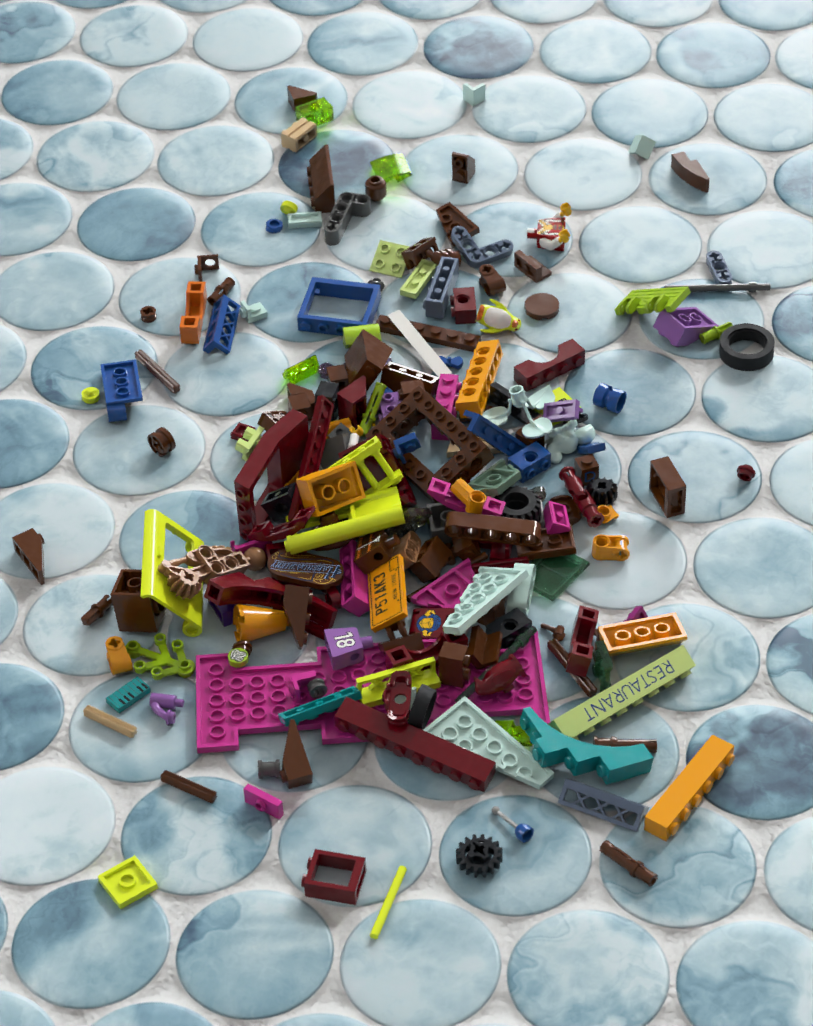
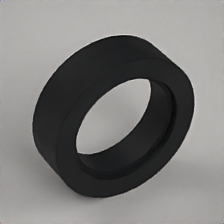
M749 323L733 325L721 334L720 358L727 366L736 370H760L769 365L773 359L774 337L767 329L759 325ZM748 340L760 344L764 349L755 354H742L731 349L730 345L737 341Z

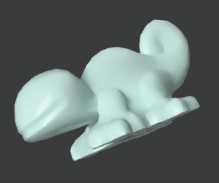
M570 420L563 426L554 428L548 434L550 438L545 440V443L549 444L547 450L551 453V462L554 464L559 463L562 459V453L570 454L574 452L578 443L580 445L591 443L595 438L594 427L588 424L575 431L578 422Z

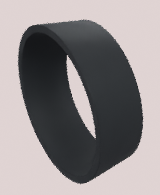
M425 684L421 685L414 699L408 724L421 730L426 727L436 701V690Z

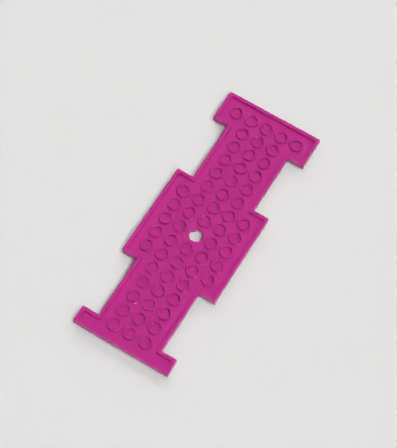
M538 631L526 632L523 639L522 635L519 634V648L500 649L498 663L507 660L508 656L513 654L527 675L524 678L518 676L512 683L514 688L505 694L503 691L486 696L478 695L474 688V677L482 680L486 672L496 664L477 670L470 662L468 668L471 669V676L469 681H465L463 688L441 684L440 688L434 689L437 691L436 701L426 727L464 696L489 717L522 715L523 708L531 707L544 722L549 724L550 716ZM437 638L422 639L424 647L427 648L432 645ZM373 643V648L363 649L364 660L362 662L333 671L326 646L317 647V662L240 668L232 667L229 664L228 653L196 655L197 753L239 751V735L288 731L289 727L280 722L278 714L319 699L312 698L309 692L300 694L301 702L296 703L295 697L290 696L288 685L291 684V675L315 670L317 678L323 679L328 691L323 696L325 697L351 686L356 687L357 678L387 670L384 652L379 650L378 643ZM439 666L436 667V673H437L438 677H439ZM390 677L384 678L382 682L388 681ZM371 683L363 684L362 688L369 686ZM384 704L371 707L387 714ZM338 709L331 713L324 712L319 714L317 718L312 720L300 721L297 725L298 731L321 729L322 745L368 742L367 740L358 739L349 732H342L335 727L334 716Z

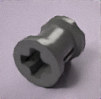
M276 759L275 762H262V760H258L259 779L269 776L280 778L279 759Z

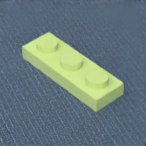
M422 259L401 287L400 295L416 299L434 275L438 265L432 261Z

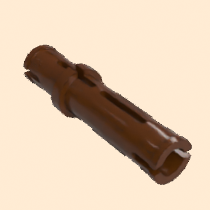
M608 840L601 844L599 851L629 871L632 877H637L649 887L656 883L658 875L647 869L643 862L633 859Z

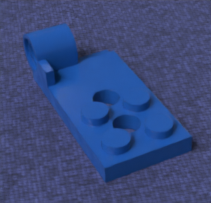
M136 359L100 364L109 423L127 420L125 403L143 401Z

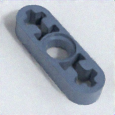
M709 251L706 255V264L715 283L732 284V275L722 254L719 251Z

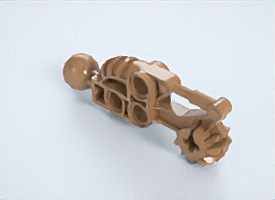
M201 545L198 549L187 552L185 557L170 561L162 560L158 566V571L168 577L167 585L171 587L170 592H175L176 597L181 596L183 600L185 598L191 599L201 590L202 581L208 584L209 579L236 572L244 574L247 569L260 571L267 563V555L259 547H250L243 555L241 551L233 552L230 547L225 548L223 545ZM185 563L186 565L191 566V567H193V568H192V569H188V568L177 567V566H179L180 564Z

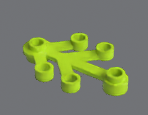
M158 633L154 636L155 645L158 646L161 654L141 647L140 643L135 640L129 641L125 646L131 659L143 656L154 660L147 663L143 660L136 661L133 666L137 674L151 670L152 678L154 680H161L163 677L174 674L188 678L195 671V663L190 659H186L183 651L184 644L180 639H176L171 643L172 651L177 654L178 660L171 658L166 645V635L163 633ZM166 665L171 666L170 668H167V669H162V668H161V667L166 666Z

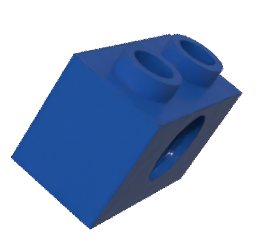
M536 441L508 457V465L511 464L513 468L520 471L522 478L518 481L524 483L551 467V453Z

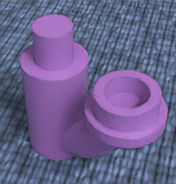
M151 693L149 703L153 712L164 719L166 725L175 723L176 712H172V710L165 712L162 708L175 710L176 707H183L184 699H177L176 695Z

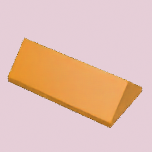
M676 612L598 627L604 658L680 644L687 640V634Z

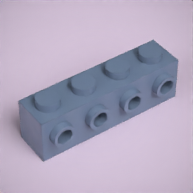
M442 256L439 265L436 266L435 275L432 277L431 286L427 291V297L423 301L426 317L443 319L450 301V295L453 293V288L459 276L458 258Z

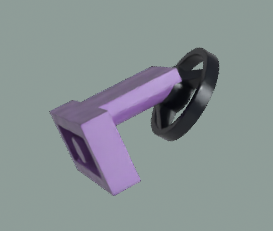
M577 399L544 403L543 417L551 422L563 421L564 425L570 420H576L577 424L588 420V414L583 413V409L580 408V401Z

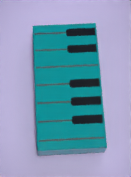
M137 676L106 697V703L118 713H121L150 693L151 689Z

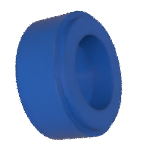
M274 218L266 222V230L270 233H278L283 229V223L279 219Z

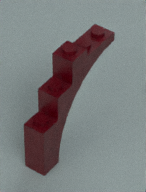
M236 572L209 579L204 597L218 606L253 604L283 610L285 586L270 577L254 581L243 573ZM292 583V584H289V585H293V586L306 587V586H302V585H298V584H293V583ZM313 595L312 604L307 606L310 620L327 629L333 628L338 610Z

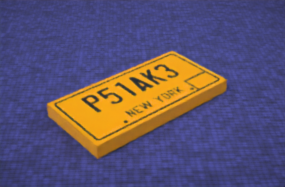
M400 554L392 557L389 561L367 574L371 630L374 633L408 616L404 559Z

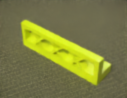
M434 657L357 678L356 688L360 690L362 699H359L360 703L369 707L384 704L382 694L387 683H390V679L382 682V680L391 677L395 671H410L412 687H416V694L422 684L433 689L440 688L441 681L436 673ZM430 665V669L421 671L423 667ZM371 683L369 686L362 688L363 684Z

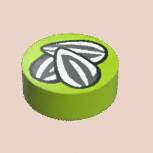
M235 648L228 653V662L232 667L240 668L248 663V653L245 649Z

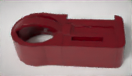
M335 585L331 586L330 589L321 590L327 604L335 609L342 608L341 597Z

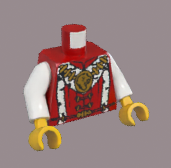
M567 202L561 205L560 209L562 212H558L548 219H539L538 228H527V238L537 239L538 248L549 251H564L565 243L569 241L570 233L565 229L566 217L564 215L570 216L572 213L571 206Z

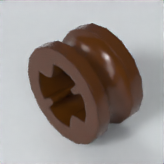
M145 306L140 310L143 322L150 323L157 319L156 309L153 306Z

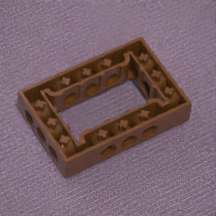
M419 385L374 426L365 437L368 439L379 433L386 436L392 448H395L393 440L406 435L414 426L419 425L418 423L424 417L430 425L433 424L441 435L444 434L451 444H455L460 451L435 474L412 453L404 454L407 463L403 464L400 458L398 461L406 478L432 503H440L427 493L433 477L451 483V485L460 478L464 481L471 480L494 456L484 442L475 434L469 432L466 426Z

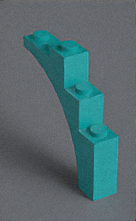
M531 707L523 708L520 726L528 734L531 743L534 744L532 756L541 768L564 762L566 768L571 771L574 777L596 771L606 785L650 773L654 757L644 744L609 747L582 742L566 736L549 726Z

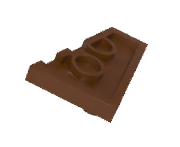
M450 202L436 209L437 217L452 248L456 246L451 239L452 229L455 226L464 227L471 237L480 233L479 227Z

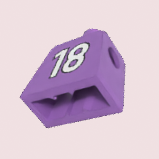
M355 627L324 630L325 645L333 671L362 662L364 660L363 649L373 648L372 636L360 638Z

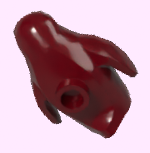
M510 654L507 660L491 667L482 680L474 677L475 692L480 696L491 695L503 691L505 694L514 688L512 683L518 676L524 678L527 675L517 658Z

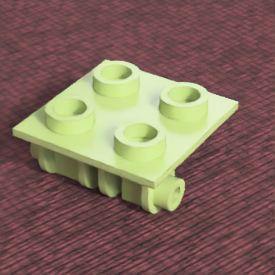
M380 240L369 271L402 278L406 264L401 252L410 246Z

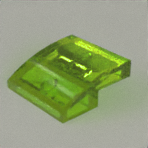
M403 153L386 155L370 162L375 175L383 178L386 183L393 179L400 182L412 176Z

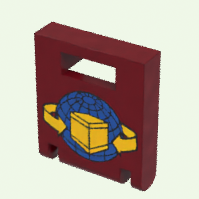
M454 608L413 609L409 634L420 632L422 639H438L440 633L444 631L442 626L448 616L455 612Z

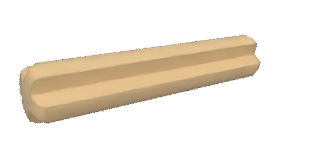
M87 705L83 710L85 717L123 735L133 738L137 734L135 726L91 705Z

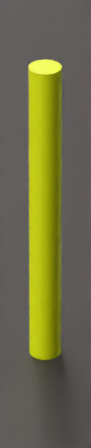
M405 866L398 867L371 930L370 937L372 939H378L407 871Z

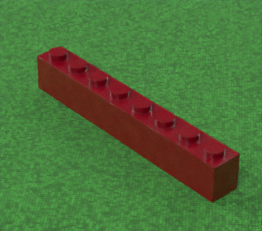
M346 697L334 716L335 727L340 731L349 732L360 740L374 743L378 748L392 751L398 757L408 758L416 765L426 766L433 772L444 774L455 782L460 781L473 790L485 792L496 773V762L408 723L402 726L393 725L389 722L387 714Z

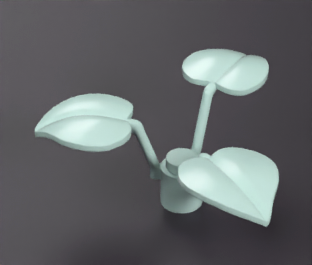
M515 385L509 389L511 398L508 399V410L505 407L497 406L486 410L482 415L499 427L508 421L507 416L511 414L512 404L517 408L523 407L530 422L522 428L523 435L531 439L539 438L553 430L552 422L544 417L533 421L527 408L543 410L544 403L555 402V396L551 386L547 385L527 398L523 386Z

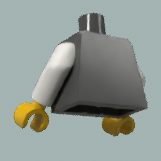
M358 425L357 430L353 426L349 428L352 434L344 433L326 440L319 467L321 470L327 469L340 459L338 453L358 444L359 437L364 432L360 425Z

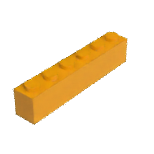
M711 735L646 814L644 830L664 841H667L671 835L674 836L681 822H685L689 818L691 810L694 807H698L705 793L708 794L716 779L719 780L722 777L724 769L732 765L735 759V755H733L734 745Z

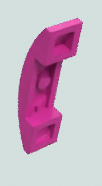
M433 477L427 493L450 509L466 512V505L450 491L451 483ZM487 496L481 514L501 517L506 502Z

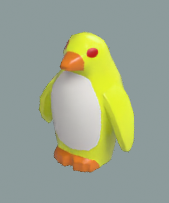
M490 299L496 306L480 305L475 321L489 328L480 329L481 332L495 334L502 331H518L520 329L521 320L513 316L502 303Z

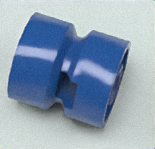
M600 383L593 396V405L601 408L606 407L607 410L618 414L625 405L627 393Z

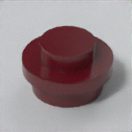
M747 464L738 466L737 476L739 479L751 481L755 477L756 472L752 466Z

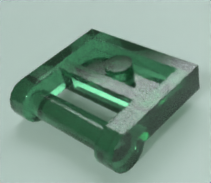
M603 640L595 642V650L592 654L594 660L592 672L599 679L600 692L612 686L610 683V672L613 669V662Z

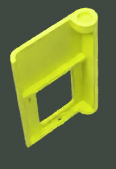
M397 486L365 494L366 498L334 510L339 520L349 518V520L286 536L287 540L284 541L286 552H291V555L406 524ZM310 517L305 528L320 525V517Z
M148 509L145 511L140 597L143 599L147 597L152 598L183 618V633L188 637H197L202 633L204 582L202 581V587L198 594L191 599L185 598L183 600L181 596L176 597L175 592H170L171 587L167 585L168 577L158 571V566L164 560L165 528L186 541L185 549L187 552L198 549L199 546L204 545V542L155 509Z

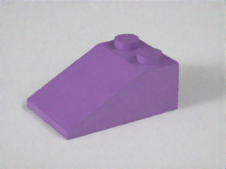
M697 307L676 308L674 312H666L664 308L653 325L661 336L666 337L676 347L688 346L699 340V334L711 330L713 326H719Z

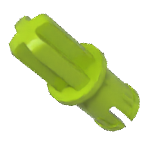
M727 322L718 327L713 326L711 330L699 334V339L704 345L715 339L719 340L721 334L733 325L731 322Z

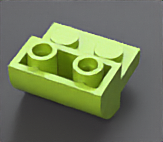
M378 323L342 328L345 349L351 347L363 329L381 340Z

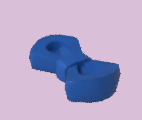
M439 356L447 367L459 370L463 366V360L460 356L453 359L451 357Z

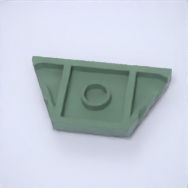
M501 459L468 483V485L474 490L483 492L486 496H498L503 494V491L513 486L522 477L518 469L513 468L511 464L506 465L505 460Z

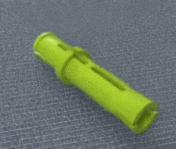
M376 382L366 411L361 416L360 427L364 431L363 437L368 433L372 423L376 421L375 415L387 388L386 385L380 382Z

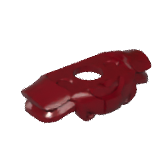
M408 671L393 672L390 677V683H387L382 694V701L384 702L389 722L396 726L406 724L410 714L412 679ZM399 695L406 697V701L402 704L395 702V698Z

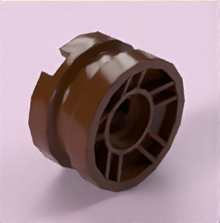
M164 427L158 428L147 437L149 446L155 454L158 452L160 457H163L168 451L170 452L176 447L173 436Z

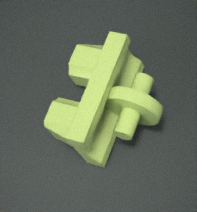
M259 426L257 430L247 427L243 438L249 441L247 442L241 438L237 441L235 450L243 454V460H248L260 441L261 434L264 431L263 427Z

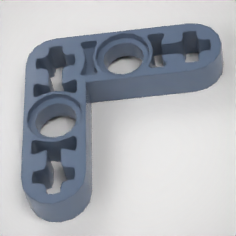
M455 226L451 233L452 241L468 265L473 268H479L481 265L510 256L513 252L514 245L507 239L478 248L464 227ZM467 244L470 245L472 248L465 249L463 245ZM492 251L495 253V255L489 256L486 254V252Z

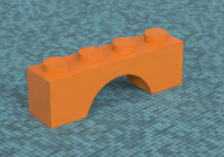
M188 281L185 316H181L179 327L181 344H199L207 302L206 282Z

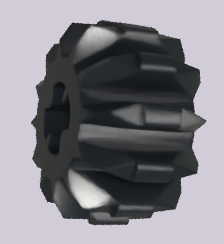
M597 476L596 480L591 479L586 486V490L597 507L600 505H613V502L618 497V487L612 479L607 480L606 477L600 479Z

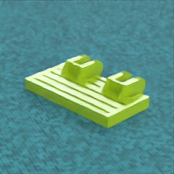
M688 286L632 290L614 310L616 315H623L626 312L632 314L636 310L638 314H649L653 311L658 313L662 312L664 308L666 312H674L691 292Z

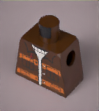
M380 530L358 538L354 563L365 575L392 558L393 547L400 544L399 537L396 534L388 536L384 530Z

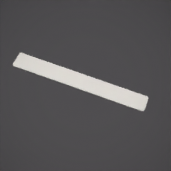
M400 310L388 314L391 321L439 378L440 374L452 373Z

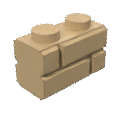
M303 117L294 122L292 126L282 131L281 145L296 153L317 137L316 123L308 121Z

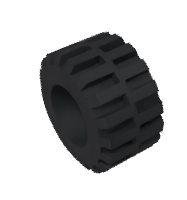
M524 486L509 487L503 491V494L493 497L506 502L501 517L533 520L539 523L540 499H538L537 493H534L532 489L528 490Z

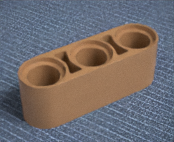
M409 531L400 538V544L395 546L392 552V557L398 554L403 556L404 571L416 563L420 551L421 540L414 531Z

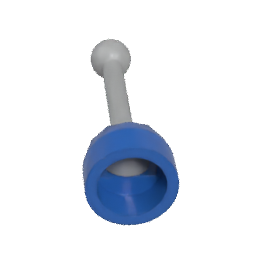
M494 806L491 811L494 815H499L515 828V835L521 842L526 843L532 838L534 834L533 828L525 823L517 825L500 812L499 807Z

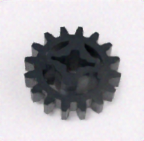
M473 834V839L471 840L465 837V843L459 842V848L456 849V864H459L461 871L466 869V875L471 874V872L474 873V878H477L478 874L486 877L487 872L493 875L494 868L499 870L500 863L503 862L502 847H499V842H493L491 836L485 839L484 834L480 838Z

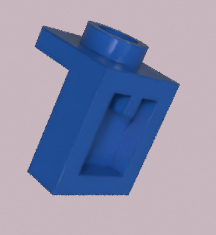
M414 432L393 440L395 448H393L396 459L400 458L403 464L407 463L404 454L421 448Z

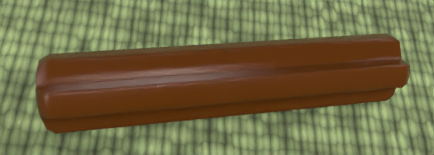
M164 770L160 776L162 782L207 802L214 803L217 798L216 791L168 770Z

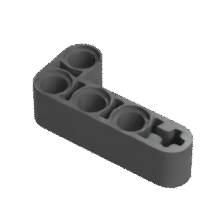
M344 192L339 195L324 226L325 243L327 245L334 246L339 244L352 216L367 217L371 214L370 197L368 195Z

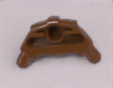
M459 250L425 251V255L437 265H439L442 256L458 258L459 266L461 265V253Z

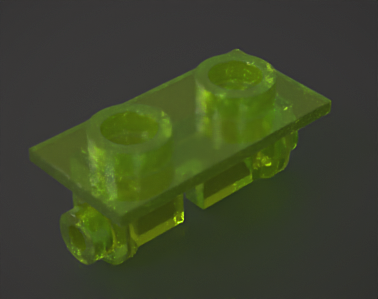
M316 355L285 369L282 373L283 378L288 379L289 383L296 384L320 372Z

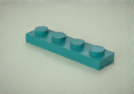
M351 686L279 713V720L286 727H289L290 720L294 719L297 726L300 721L312 720L324 712L331 713L336 711L346 697L356 701L362 699V695L359 689Z

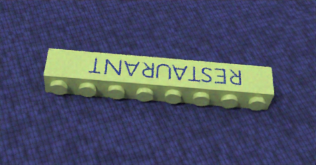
M681 645L557 717L548 725L566 736L579 740L578 736L583 733L585 736L596 730L594 726L600 724L602 727L612 720L610 717L614 714L619 717L627 712L626 707L631 704L633 707H636L644 702L643 697L648 695L651 698L658 694L660 687L664 686L666 689L675 684L676 681L674 679L680 676L681 680L691 674L690 670L696 664L684 645Z

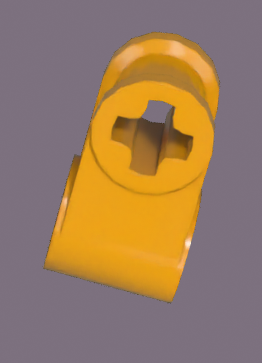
M597 535L593 538L592 557L600 561L627 560L630 556L627 549L629 539L624 535Z
M118 636L109 637L105 644L112 675L133 670L130 655L127 653L122 638Z

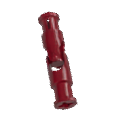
M569 466L562 468L559 472V478L565 482V487L573 497L575 504L582 515L588 519V525L590 527L600 526L604 521V516L598 512V507L586 489L584 491V484L575 475L574 468Z

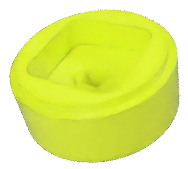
M283 201L280 210L288 215V213H296L298 207L292 201Z
M95 387L85 388L81 393L83 402L87 404H93L100 400V392Z

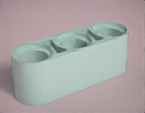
M515 563L514 568L527 569L529 577L508 595L506 610L508 613L518 608L525 615H528L536 577V565Z

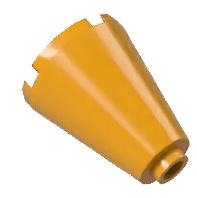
M236 604L233 609V625H236L237 630L234 631L236 642L241 640L250 642L285 631L286 626H289L285 613L282 610Z

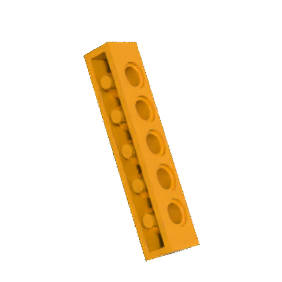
M499 339L480 341L476 349H474V355L470 360L469 369L466 371L463 386L459 390L458 400L455 401V408L457 412L459 411L460 418H467L463 415L465 410L483 415L490 394V384L495 380L503 356Z

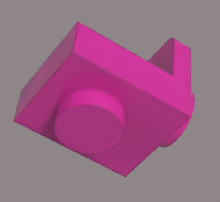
M315 670L291 675V684L288 685L290 696L295 697L296 703L301 702V693L309 692L307 689L308 683L317 678Z

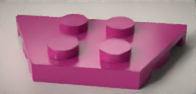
M467 558L411 596V602L426 608H454L456 604H460V597L465 589L474 582L475 572L472 570L470 559Z

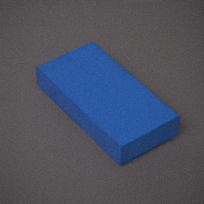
M600 442L577 446L579 454H592L606 449L605 443Z

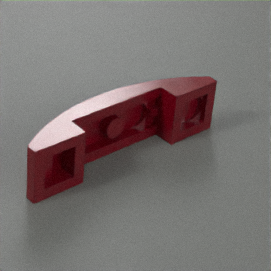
M311 506L299 510L292 521L273 526L270 520L257 524L248 534V538L256 541H277L287 538L286 536L288 535L292 536L304 527L315 512L316 507Z

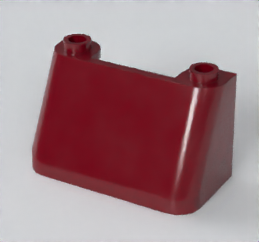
M378 433L338 453L340 459L377 436L382 444L380 453L394 472L400 469L403 474L401 481L395 485L399 492L402 510L417 504L415 495L386 436ZM370 455L364 459V464L377 482L387 477L374 456ZM358 468L362 486L365 492L366 490L371 488V485L368 483V481Z

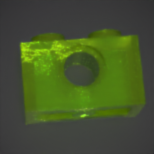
M324 97L295 107L297 121L303 117L308 121L316 123L318 126L334 120L333 106Z

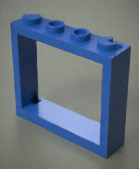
M312 277L297 316L298 331L343 336V327L372 324L381 300V286ZM315 295L369 301L363 321L308 315Z

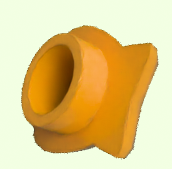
M612 505L598 506V512L604 516L602 524H606L612 519L619 517V514L613 509Z

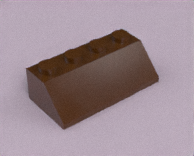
M324 145L309 159L310 166L307 167L311 207H315V212L330 213L335 205L334 182L329 147Z

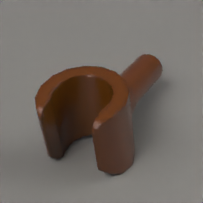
M541 623L540 627L551 631L553 638L563 641L566 634L562 625L552 627Z

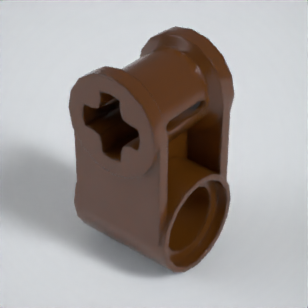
M484 264L479 267L481 275L479 284L488 296L506 291L503 277L498 274L492 265Z

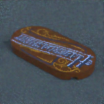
M286 549L273 553L267 562L268 571L273 578L310 588L327 590L331 586H338L344 579V568L339 561L311 553L301 552L291 555V552H286Z

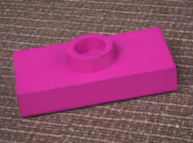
M250 784L243 788L246 803L279 820L284 815L282 800Z

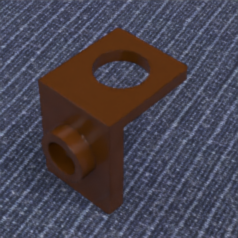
M218 254L197 256L198 264L194 265L195 275L199 277V282H203L202 270L219 269ZM212 259L215 261V264L209 266L205 261Z

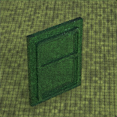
M575 554L534 559L530 563L536 565L533 591L554 601L590 565V562Z

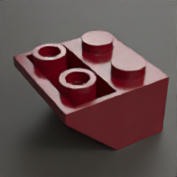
M364 375L337 393L339 420L349 417L351 425L355 430L361 424V416L367 408L366 376Z

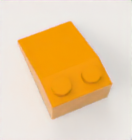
M355 461L317 471L296 479L304 509L311 506L316 507L311 517H320L366 498Z

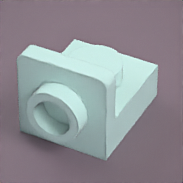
M244 300L240 301L241 308H239V313L249 324L268 317V312L260 302L248 306Z

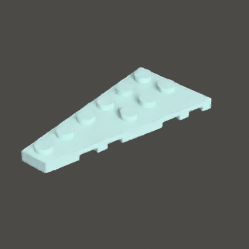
M480 566L478 569L479 574H475L473 577L474 582L467 586L460 597L461 603L455 605V612L450 614L443 624L444 633L454 634L455 636L464 634L465 630L474 625L479 618L487 614L493 606L499 604L500 600L509 595L514 588L521 585L529 577L527 569Z
M465 696L423 729L428 733L496 762V771L540 790L554 778L555 773L550 768H541L539 763L534 760L530 751Z

